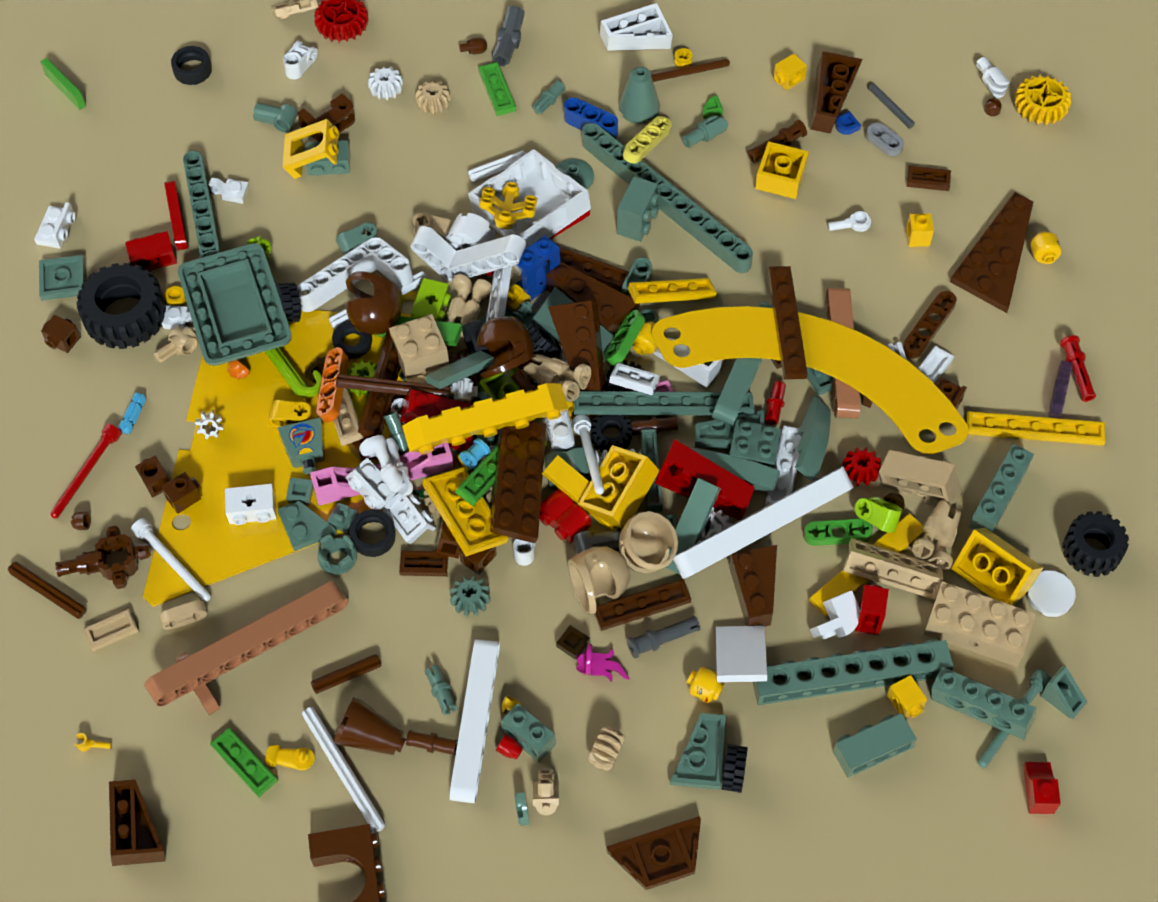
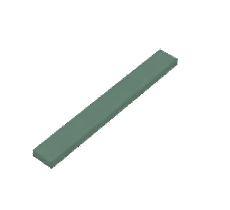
M580 391L579 397L573 401L574 415H713L721 392H654L653 395L637 391ZM752 392L747 393L738 415H754L755 409Z

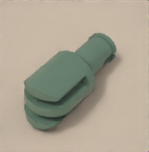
M712 115L696 125V130L682 137L683 144L687 148H691L700 141L708 142L725 132L728 128V122L722 117Z

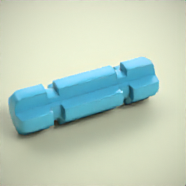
M135 393L131 399L133 402L129 403L123 416L124 420H121L118 426L122 433H131L132 425L136 423L142 410L140 407H143L146 402L145 395Z

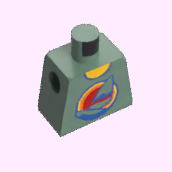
M321 418L278 427L281 442L292 467L302 466L305 474L317 471L316 463L325 460L324 430Z

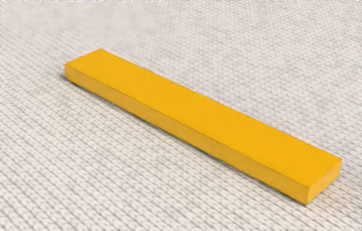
M967 411L966 413L968 435L1104 446L1106 443L1105 422Z
M909 513L898 523L894 533L887 532L873 545L901 554L923 535L922 529L924 526ZM842 570L812 595L809 602L827 617L828 613L823 602L851 590L854 594L870 579Z

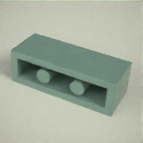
M902 713L897 716L891 714L884 717L875 726L869 724L862 727L858 731L859 733L850 736L847 734L840 737L836 741L833 753L845 775L849 778L912 749L917 738Z

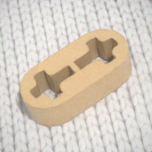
M196 600L167 609L159 615L163 629L172 630L202 620L207 616L204 602Z

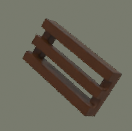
M909 166L907 187L949 191L951 170Z
M401 551L399 573L402 576L447 577L449 557L435 554V551ZM406 559H443V562H439V561H428V560H419V561H405V560H406Z

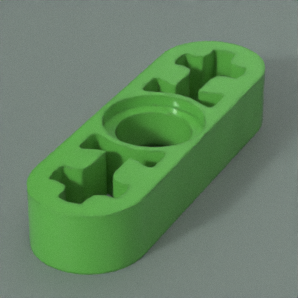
M633 310L627 314L604 354V358L612 366H616L617 363H621L625 359L645 323V317L638 310Z
M863 519L814 521L806 525L803 536L804 540L812 546L849 544L851 538L867 542L871 538L873 526ZM858 527H862L865 534H861ZM833 528H841L845 534L837 537L832 534L831 530ZM816 530L818 537H814L811 531Z

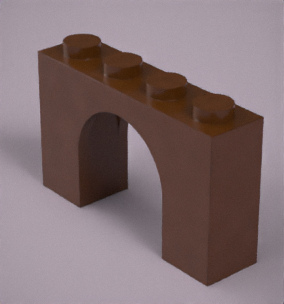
M370 824L308 834L310 859L314 867L341 862L352 863L358 866L365 873L366 880L361 894L352 902H381L380 898L385 897L383 881L378 882L377 873L382 872L380 856L375 857L374 848L379 847L377 832H372Z

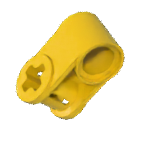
M275 400L272 403L268 424L272 428L278 429V427L311 420L314 417L311 414L310 405L306 402Z

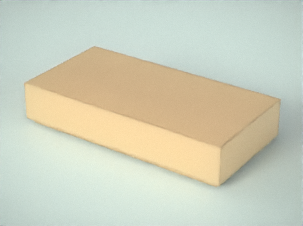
M129 609L83 628L93 652L139 632Z

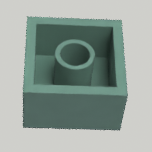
M633 177L618 206V235L639 242L642 241L644 235H648L651 229L650 222L652 218L656 219L659 212L657 204L660 194L657 193V183Z

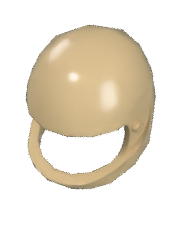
M651 511L638 513L630 518L621 530L618 544L619 551L631 570L644 574L655 572L669 566L673 561L678 547L676 530L670 521L661 514Z
M607 546L589 548L568 560L572 587L581 608L588 615L596 613L595 598L601 595H606L611 599L618 598L624 593L631 577L627 562L622 555Z

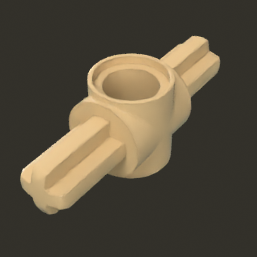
M187 326L185 328H174L169 333L168 344L154 352L155 359L161 363L175 353L177 355L193 353L198 345L194 326L192 328Z

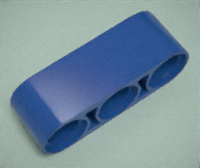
M569 98L564 102V120L567 124L582 130L584 125L595 123L615 139L618 137V118L615 115L578 98Z

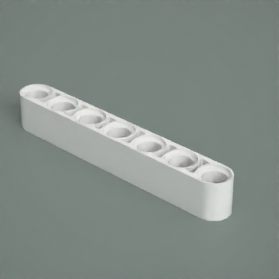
M475 639L450 787V801L475 804L477 800L499 658L500 642L480 639Z

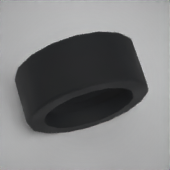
M183 47L175 52L171 58L173 74L182 84L197 85L209 78L212 72L209 55L201 47ZM197 60L203 63L195 70L186 71L180 69L188 61Z
M479 319L462 326L464 340L471 354L482 351L491 355L487 347H477V337L480 328L484 325Z
M370 509L363 511L355 516L350 525L349 532L354 547L358 553L364 556L377 557L383 555L391 549L395 542L396 534L393 521L386 513L380 510ZM372 522L384 525L387 533L381 542L366 544L360 540L359 530L364 525Z

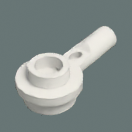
M858 211L848 219L828 223V229L833 231L852 228L857 232H863L870 228L871 219L866 212Z

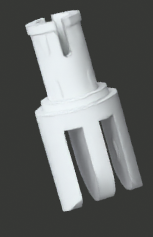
M986 57L980 58L977 61L976 67L983 74L982 80L996 98H1002L1010 81L1001 69L993 67Z

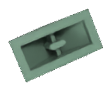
M1062 666L1041 694L1042 698L1071 719L1087 703L1066 666Z

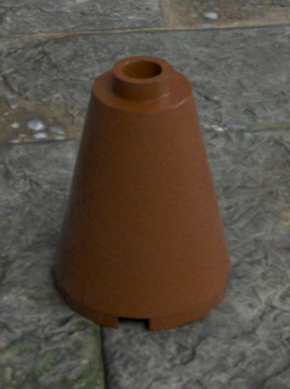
M353 697L333 742L342 746L394 755L395 751L401 752L406 738L402 737L404 733L402 730L362 700Z

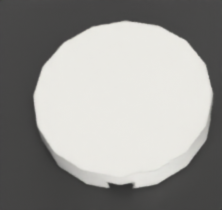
M1045 570L1039 574L1033 586L1026 593L1030 606L1035 611L1037 609L1039 612H1042V615L1047 617H1058L1066 614L1073 606L1076 593L1071 580L1064 574Z

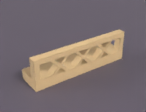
M853 538L850 540L849 554L843 566L844 572L927 598L936 599L941 582L944 580L942 566Z

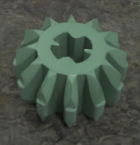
M474 575L471 577V580H467L463 576L462 583L455 581L454 588L450 590V596L452 597L450 599L451 605L456 606L455 610L457 613L464 611V615L467 617L470 612H473L477 617L478 609L485 611L486 604L490 602V589L488 586H485L483 579L476 582Z

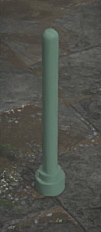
M1035 670L1030 677V687L1021 701L1031 704L1038 692H1042L1051 677L1042 670ZM999 730L978 760V765L981 768L988 766L1008 737V733Z

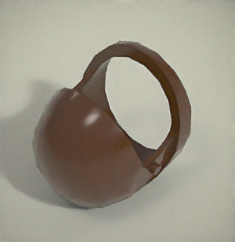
M365 271L352 273L346 279V286L358 299L349 301L346 304L347 317L350 323L358 331L369 335H379L388 332L389 328L394 327L400 319L402 309L401 291L394 283L377 274ZM361 279L371 282L374 288V295L372 296L359 290L353 285L352 281Z
M499 316L491 318L480 328L477 337V347H487L495 364L480 372V376L483 379L503 373L534 358V346L530 332L519 319Z

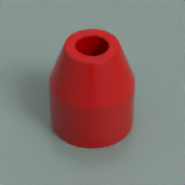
M505 734L496 751L507 758L518 759L523 748L516 739Z

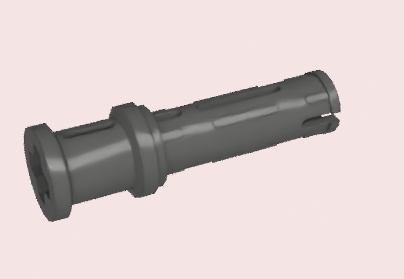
M692 616L689 619L655 632L647 630L644 635L636 638L629 637L627 638V645L632 657L636 659L639 657V654L650 650L657 651L660 645L695 631H700L701 628L697 626L699 625L697 617Z

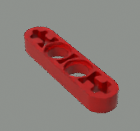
M175 180L164 182L177 251L188 249L177 185Z

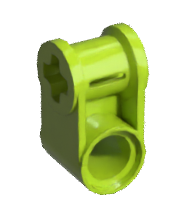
M881 497L862 498L856 502L855 513L859 518L869 522L881 531L888 533L896 531L902 512L901 507L889 503Z

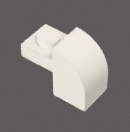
M852 590L823 602L830 621L810 629L813 638L822 636L823 640L836 634L840 638L854 631L859 622L860 610Z

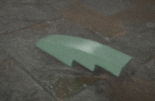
M817 396L812 398L799 428L798 434L801 436V440L796 449L800 456L795 468L809 481L817 479L825 456L831 425V410Z
M690 448L754 486V490L774 491L780 475L779 470L723 453Z

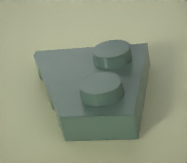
M300 501L277 509L294 551L318 543L328 534L332 537L337 535L332 525Z

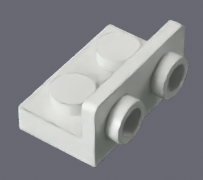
M66 202L63 208L48 207L34 239L37 245L61 249L63 242L68 238L69 228L76 218V213L73 211L71 203Z
M366 458L345 478L348 480L349 486L364 497L365 503L371 509L380 510L398 492L393 493L388 490L385 483L381 480L380 471Z
M398 493L381 509L392 519L395 528L404 540L412 544L427 529L432 531L436 529L432 522L434 518L427 510H423L420 507L421 501L414 493L407 496Z

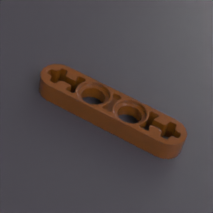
M942 291L937 295L905 339L903 349L906 357L916 359L922 355L954 310L957 301L955 294L950 291ZM948 300L949 302L945 304L944 309L941 308L942 302ZM935 313L938 314L941 317V319L935 321L932 320L929 317V315ZM927 329L930 334L923 336L918 330ZM915 341H918L917 348L910 349L915 344Z

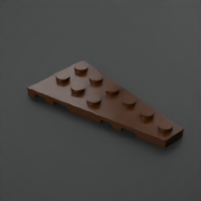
M1015 192L952 275L950 283L1007 313L1034 202Z

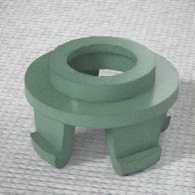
M328 534L320 540L321 547L318 551V562L325 572L339 575L352 569L357 560V552L350 537L344 535L343 539H333ZM343 552L346 557L339 562V565L330 563L329 558L332 553Z

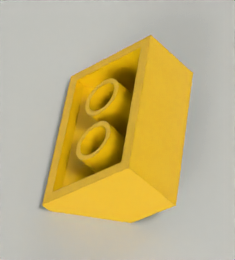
M612 445L599 467L604 493L597 494L591 480L578 505L606 523L623 529L626 522L635 515L660 470L647 456Z
M987 528L973 530L951 569L991 598L1014 606L1033 586L1044 567Z

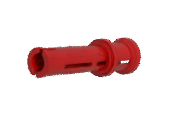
M1076 335L1068 336L1060 341V346L1066 354V364L1072 368L1082 401H1092L1096 398V393L1084 363L1086 356L1081 351L1079 345L1080 338Z

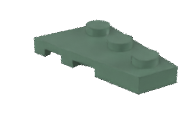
M700 714L687 747L670 781V785L721 789L726 715Z

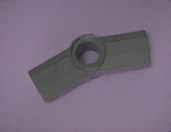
M516 6L507 8L503 27L499 29L497 45L492 56V60L498 62L499 66L502 67L510 63L515 49H518L521 41L520 30L525 11Z

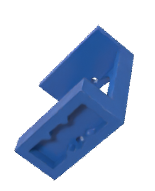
M546 235L525 249L519 263L516 264L522 270V279L515 284L519 285L530 296L531 301L547 289L546 275L560 265V248Z

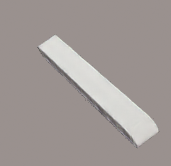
M844 466L681 551L675 555L673 561L682 579L687 578L854 488Z

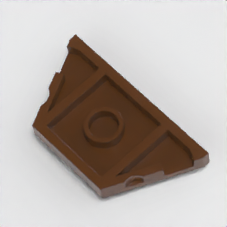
M698 816L607 846L606 851L645 890L693 875L696 869L701 818Z

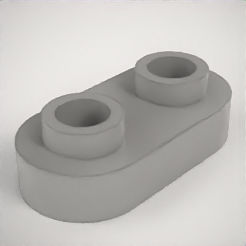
M873 123L868 126L866 138L870 143L889 156H897L902 152L904 141L900 136L881 123Z

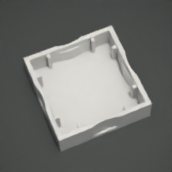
M534 149L512 163L505 171L490 178L468 193L472 211L476 215L486 219L490 226L503 237L508 235L522 237L526 241L525 249L544 235L548 238L552 237L591 209L588 190L570 176L556 169L553 163ZM507 182H515L518 184L520 192L519 198L513 200V204L524 201L526 195L537 197L535 216L516 220L511 229H500L495 225L494 216L479 207L482 189L485 187L493 188L495 196L504 202L505 198L502 197L503 186ZM492 204V206H494V207L497 208L498 210L502 211L500 208H498L497 206H495L494 204Z

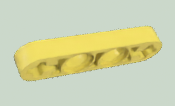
M663 116L654 118L626 144L623 152L624 160L629 163L640 162L669 135L672 127L671 120Z

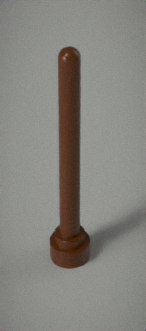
M722 59L651 74L653 82L728 67L730 61L729 59Z

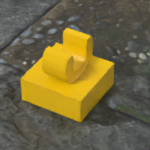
M514 284L508 289L506 307L510 311L518 312L522 302L531 301L530 296L519 285Z

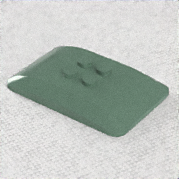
M255 243L188 261L179 266L178 275L203 358L208 365L224 364L284 346L291 341L292 333L262 246Z

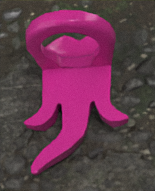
M588 643L587 650L577 658L579 665L576 670L582 674L605 676L612 682V674L608 671H616L624 679L629 680L620 664L610 661L614 654L613 649L607 654L592 653L593 645Z

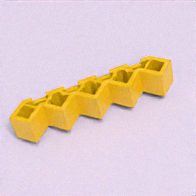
M546 383L538 385L536 390L524 392L523 389L505 394V397L492 400V398L474 402L472 406L460 409V406L441 411V414L428 418V415L421 416L402 425L409 452H420L423 455L433 452V448L442 443H452V446L464 444L466 442L465 439L473 435L494 436L498 434L497 430L505 426H516V429H521L529 426V422L536 418H547L549 421L560 418L561 413L569 410L561 383Z

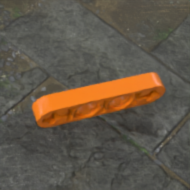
M339 347L333 348L326 355L316 413L326 423L337 418L341 407L344 388L336 387V377L338 374L346 375L349 359L347 354Z

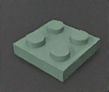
M83 255L39 260V296L41 301L75 297L78 295V291L82 290L81 286L85 281V260Z

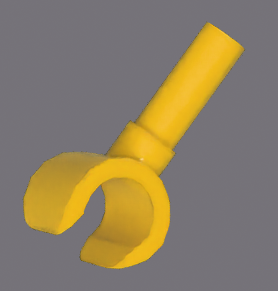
M84 733L76 734V737L84 742L82 744H74V746L82 752L95 747L111 749L112 743L91 740Z

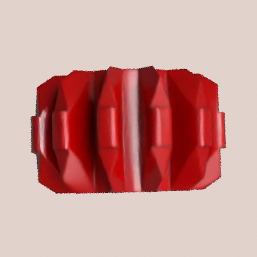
M858 447L854 449V452L849 451L842 462V466H844L850 480H855L857 486L861 482L866 486L870 484V481L875 482L881 468V458L876 457L875 451L869 453L867 447L863 451Z

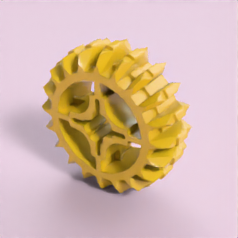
M1040 74L1037 78L1033 75L1029 79L1025 78L1015 93L1017 113H1022V118H1029V123L1036 121L1038 125L1042 122L1046 126L1050 122L1054 125L1055 122L1061 121L1070 109L1071 93L1068 90L1069 87L1064 86L1063 81L1057 82V77L1054 79L1049 78V75L1042 77Z

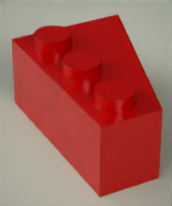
M411 389L403 399L400 421L406 424L421 416L428 415V418L441 414V411L459 406L460 409H463L473 404ZM473 436L465 439L466 442L458 446H452V443L448 444L457 450V453L460 455L462 451H466L472 446Z

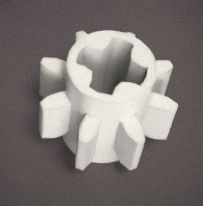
M464 378L450 386V397H454V400L470 404L471 401H475L478 387L473 386L471 379Z
M213 409L209 413L201 411L202 419L197 418L195 421L196 425H200L197 429V434L202 432L205 435V439L213 435L217 438V430L224 429V424L219 423L222 420V415L217 416L214 414ZM208 422H212L211 427L207 426Z

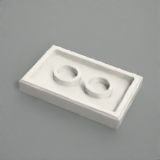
M765 626L716 627L717 682L767 681Z

